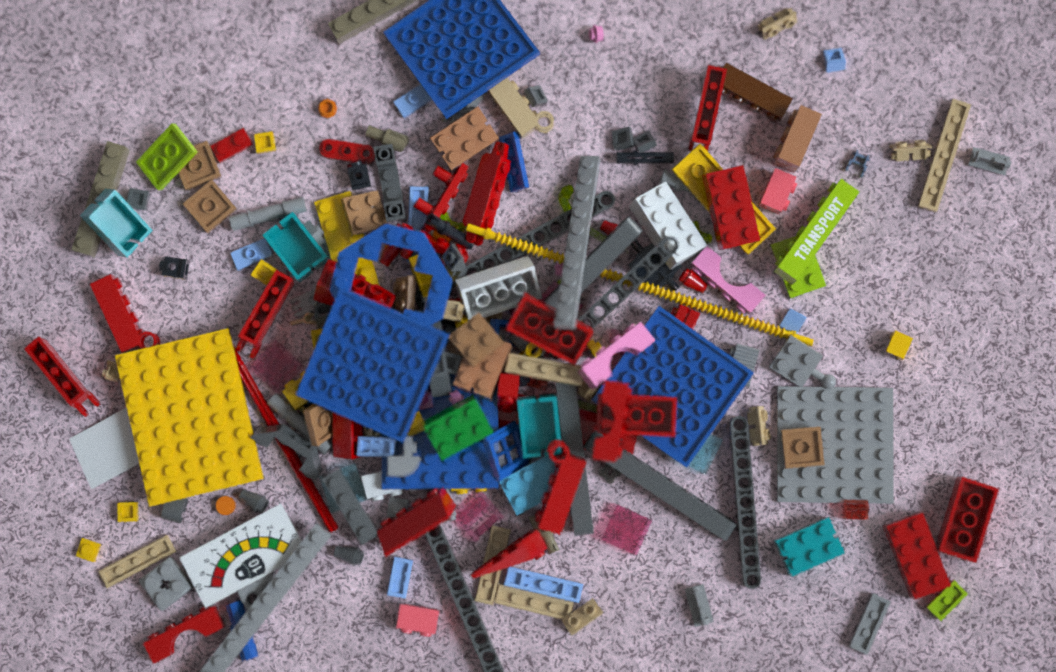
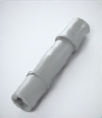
M300 197L251 212L248 210L247 212L230 216L229 220L232 230L236 231L288 216L292 212L295 214L306 212L307 207L304 197Z
M276 393L268 401L267 405L281 419L284 418L296 431L311 442L305 418ZM328 439L321 445L316 446L317 450L325 455L332 448L333 442Z

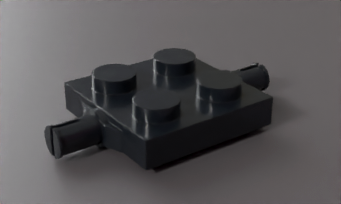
M634 240L630 246L635 249L637 255L628 266L632 269L655 248L654 244L651 243L643 248L637 240ZM653 253L651 255L652 262L660 263L661 256L658 253ZM664 262L644 283L648 281L649 285L653 283L654 286L659 285V288L667 284L672 290L676 291L680 286L672 278L682 266L679 264L670 270ZM638 267L637 274L641 277L646 276V268Z

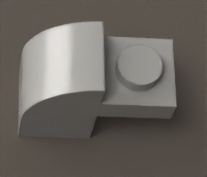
M406 437L404 440V456H388L389 478L408 477L419 468L421 458L420 456H413V453H417V442H414L413 437Z

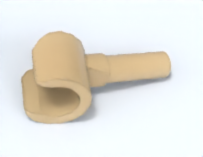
M306 313L303 318L290 321V325L300 323L315 325L316 321H311V317L315 313Z

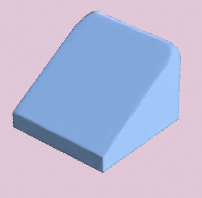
M842 48L823 51L827 73L845 70L846 60Z
M789 308L779 326L784 327L787 331H796L797 334L807 317Z

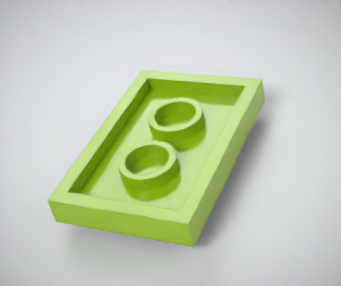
M171 123L136 163L155 188L163 190L198 151L177 124Z
M798 236L770 245L776 261L781 255H786L788 252L785 250L791 240L795 242ZM816 256L813 257L793 285L783 279L789 299L826 286Z

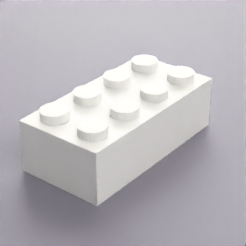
M666 181L635 198L629 205L655 247L667 236H675L679 240V249L665 261L670 270L697 255L707 246ZM667 240L665 247L668 250H674L675 242Z
M528 256L455 280L460 300L464 304L463 311L468 321L478 312L485 318L515 308L524 292L537 299L542 298L535 267Z

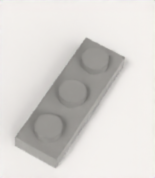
M874 593L871 594L849 647L868 655L891 601Z

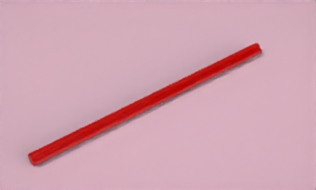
M234 347L241 381L267 426L280 425ZM275 437L276 442L328 532H334L339 526L311 478L306 477L300 471L303 464L295 450L288 445H283Z

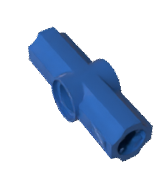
M242 600L226 605L231 622V631L246 613ZM253 636L240 652L242 661L259 656Z

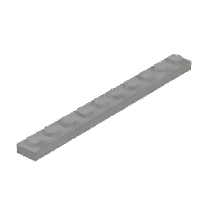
M580 156L554 321L555 329H575L600 166L599 156Z
M318 523L315 524L200 672L226 671L332 536L331 533Z

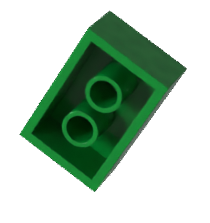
M473 394L421 422L442 461L494 433Z

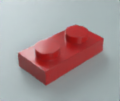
M242 128L210 147L218 161L222 163L253 146V143L245 129Z

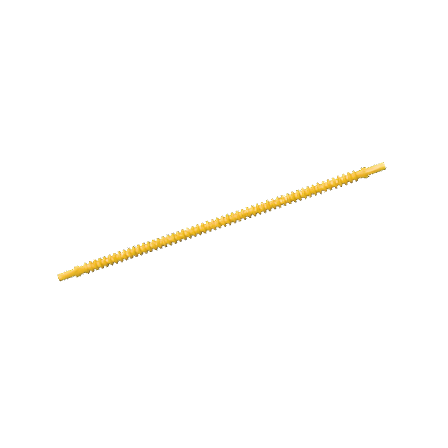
M468 223L466 231L483 236L486 240H495V243L499 241L501 245L505 243L506 247L511 245V248L516 247V250L522 249V252L526 250L527 254L532 252V255L543 256V259L548 258V261L552 259L554 263L556 261L559 264L564 263V253L559 254L558 251L554 253L553 249L549 251L548 248L543 249V246L537 247V244L535 246L532 245V242L528 244L527 241L522 242V239L516 240V237L514 239L511 238V235L507 237L505 233L501 235L500 232L496 233L490 228L484 229ZM605 269L600 274L602 279L606 277V280L611 279L612 282H618L624 277L622 273L617 274V271L612 272L611 269L609 271ZM630 280L623 281V286L627 284V287H633ZM648 281L646 283L643 282L638 287V291L642 289L644 293L648 291L649 295L653 293L654 296L659 295V298L664 297L665 300L669 298L670 302L674 300L675 303L680 302L681 305L685 304L686 307L689 305L691 309L695 307L696 310L701 309V312L706 311V314L710 312L712 316L716 314L717 317L722 316V319L727 318V321L731 319L733 323L737 321L738 324L743 323V326L748 325V328L751 326L754 330L758 328L759 332L763 330L764 333L769 332V335L774 334L775 337L779 335L780 339L782 337L788 339L791 334L808 346H812L814 339L796 334V331H787L784 327L780 329L779 325L775 327L774 324L769 325V322L764 323V320L760 322L758 318L754 320V317L748 318V315L743 316V313L739 315L737 311L733 313V310L727 311V308L722 309V306L718 308L716 304L712 306V303L706 304V301L701 302V299L698 301L695 297L691 299L690 295L686 297L685 294L680 295V292L675 293L674 290L670 292L669 288L665 290L664 287L659 288V285L654 286L653 283L649 285Z

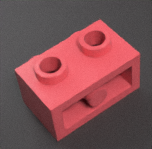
M775 168L758 206L780 214L782 210L786 211L790 200H787L790 193H794L798 184L795 183L796 176Z
M401 603L396 628H400V632L412 634V631H418L421 636L431 637V634H436L440 610Z

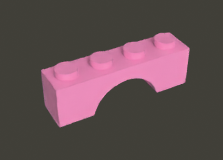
M706 246L692 262V270L699 277L703 275L708 279L707 284L713 289L718 288L721 290V295L727 301H734L737 304L736 308L741 313L745 314L747 312L750 314L766 295L752 283L741 287L727 283L720 273L722 258Z
M641 322L636 326L631 324L624 330L626 332L625 335L622 337L617 335L610 341L611 346L607 349L603 346L595 353L597 357L593 360L588 358L581 364L582 368L578 373L592 391L611 376L610 360L613 354L624 351L637 356L655 341Z

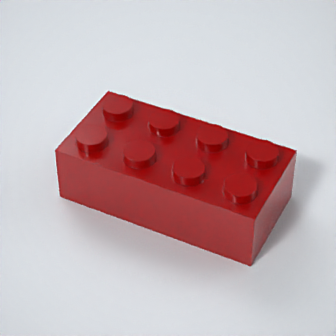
M744 165L702 175L718 250L761 241Z
M524 292L506 324V330L575 366L594 333L593 328L576 319L575 329H555L556 308Z
M599 393L596 433L608 434L614 425V413L612 408L602 400L603 393ZM631 395V399L626 400V407L629 408L628 418L623 420L622 426L626 427V435L675 437L677 397Z
M962 476L956 477L936 542L938 552L977 563L999 488Z
M917 512L883 525L910 599L916 600L951 587L922 512Z

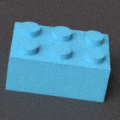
M545 456L499 481L516 515L541 503L543 493L547 492L549 488V476L551 473L554 474L556 468L550 456Z

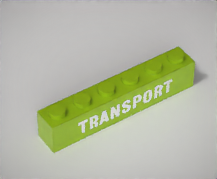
M842 178L837 183L833 182L827 190L829 192L827 198L824 196L817 204L819 209L816 212L812 211L806 219L809 223L806 227L801 226L796 233L798 236L796 241L791 240L785 250L788 251L786 255H781L775 262L777 267L774 272L791 285L798 280L860 192Z

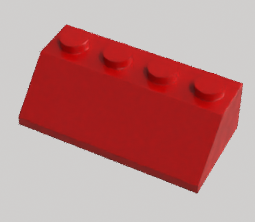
M443 487L439 490L434 488L427 493L426 498L416 499L408 509L404 507L395 513V517L391 519L387 517L380 522L381 526L377 530V534L385 557L450 519L456 504Z

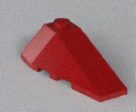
M327 260L317 282L313 299L333 306L335 302L330 292V286L336 261ZM362 274L360 276L354 275L351 291L389 308L392 307L396 297L394 294L378 284L373 285L369 283Z
M530 529L470 573L469 576L474 579L532 559L538 560L545 554L544 551L547 549V546L537 529Z

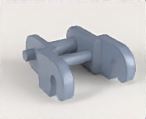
M856 150V152H853L854 157L849 160L845 171H848L851 163L860 165L863 168L860 174V178H862L867 169L865 164L870 160L869 154L864 156ZM859 157L863 159V164L858 161H855V158Z

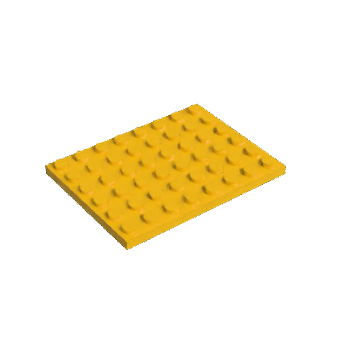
M229 328L115 355L149 507L264 479L255 440L251 438L254 432Z

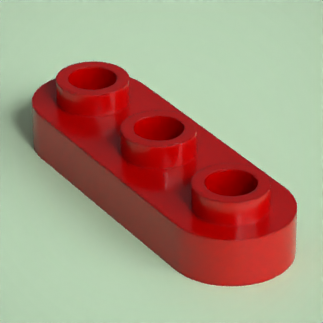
M326 139L319 146L321 155L327 159L346 162L361 159L366 161L367 165L375 161L374 148L370 145ZM331 145L332 150L326 151V146ZM346 148L351 149L349 154L344 153ZM365 151L370 153L368 157H363Z

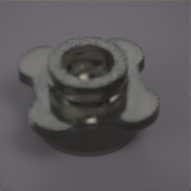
M607 463L598 472L600 476L606 479L608 484H612L614 479L621 475V472Z

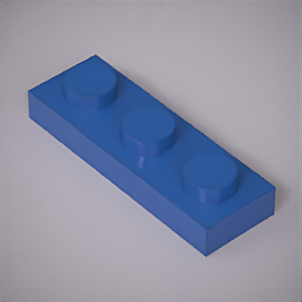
M511 132L500 136V142L509 145L507 159L511 161L507 179L510 192L529 188L518 132Z

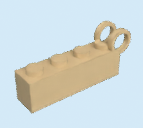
M507 77L488 90L492 99L515 131L518 132L521 139L536 129L541 133H548L552 130L554 125L553 115L548 111L532 112L529 108L530 103L524 95L521 97L518 93L519 87L514 80L510 81ZM546 117L551 123L546 127H542L539 125L538 120Z

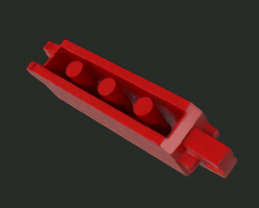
M496 142L491 154L485 153L482 155L463 218L464 226L467 227L469 223L484 229H492L502 191L505 187L506 177L510 170L511 161L507 159L508 144ZM467 231V242L473 243L475 246H480L483 243V236Z

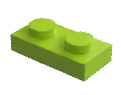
M955 580L950 582L951 587L943 589L926 606L939 621H942L968 595Z

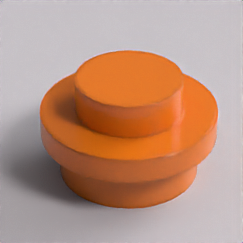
M324 99L319 103L318 111L322 117L331 118L337 112V105L331 99Z

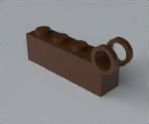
M725 63L723 68L727 69L722 94L726 95L728 93L733 96L732 99L740 104L744 102L750 105L749 108L757 113L761 111L766 114V118L773 122L778 120L780 122L793 98L738 68Z

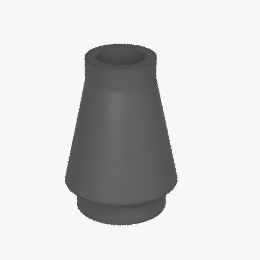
M246 489L239 495V499L255 513L259 512L262 514L269 504L266 496Z
M336 546L334 557L353 566H360L364 558V551L360 550L359 547Z

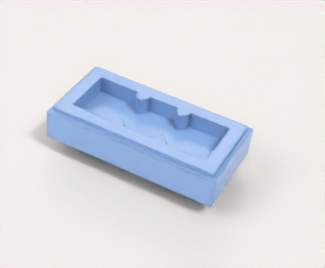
M420 84L395 100L394 104L402 116L406 118L432 101V99Z
M265 238L230 253L238 271L258 263L260 259L265 260L273 256Z
M358 436L356 456H395L397 440L391 437Z
M394 556L387 595L406 599L413 560Z

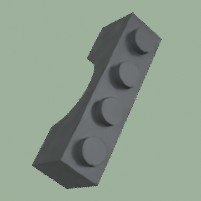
M338 465L323 474L322 481L361 545L378 536V529L358 501L340 466Z

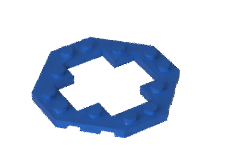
M384 224L339 252L330 286V292L334 299H336L340 287L351 290L359 258L378 262L382 243L419 252L414 271L432 275L433 278L424 313L405 309L404 314L430 326L444 318L453 280L425 233Z

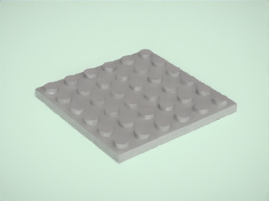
M778 386L777 502L894 504L893 388L833 387L832 389H825L824 387ZM821 426L825 465L785 469L781 430Z

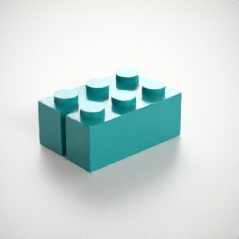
M105 188L94 200L96 204L91 203L80 214V217L117 256L128 258L139 246L135 242L142 243L153 230L115 189Z
M292 212L279 222L284 227L282 230L275 225L265 232L263 237L296 280L301 283L314 273L312 271L313 268L318 270L330 258L296 214Z
M557 393L539 395V399H536V395L518 397L517 404L523 458L541 457L542 449H545V456H550L547 451L549 443L553 440H562ZM563 447L555 448L553 455H561Z
M829 517L822 518L773 540L780 556H787L788 558L782 561L788 575L791 577L845 554L839 538L833 536L837 533Z

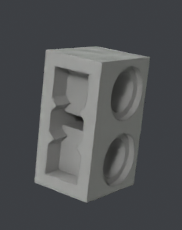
M275 572L237 591L247 611L253 604L249 600L250 594L255 593L259 597L276 575Z

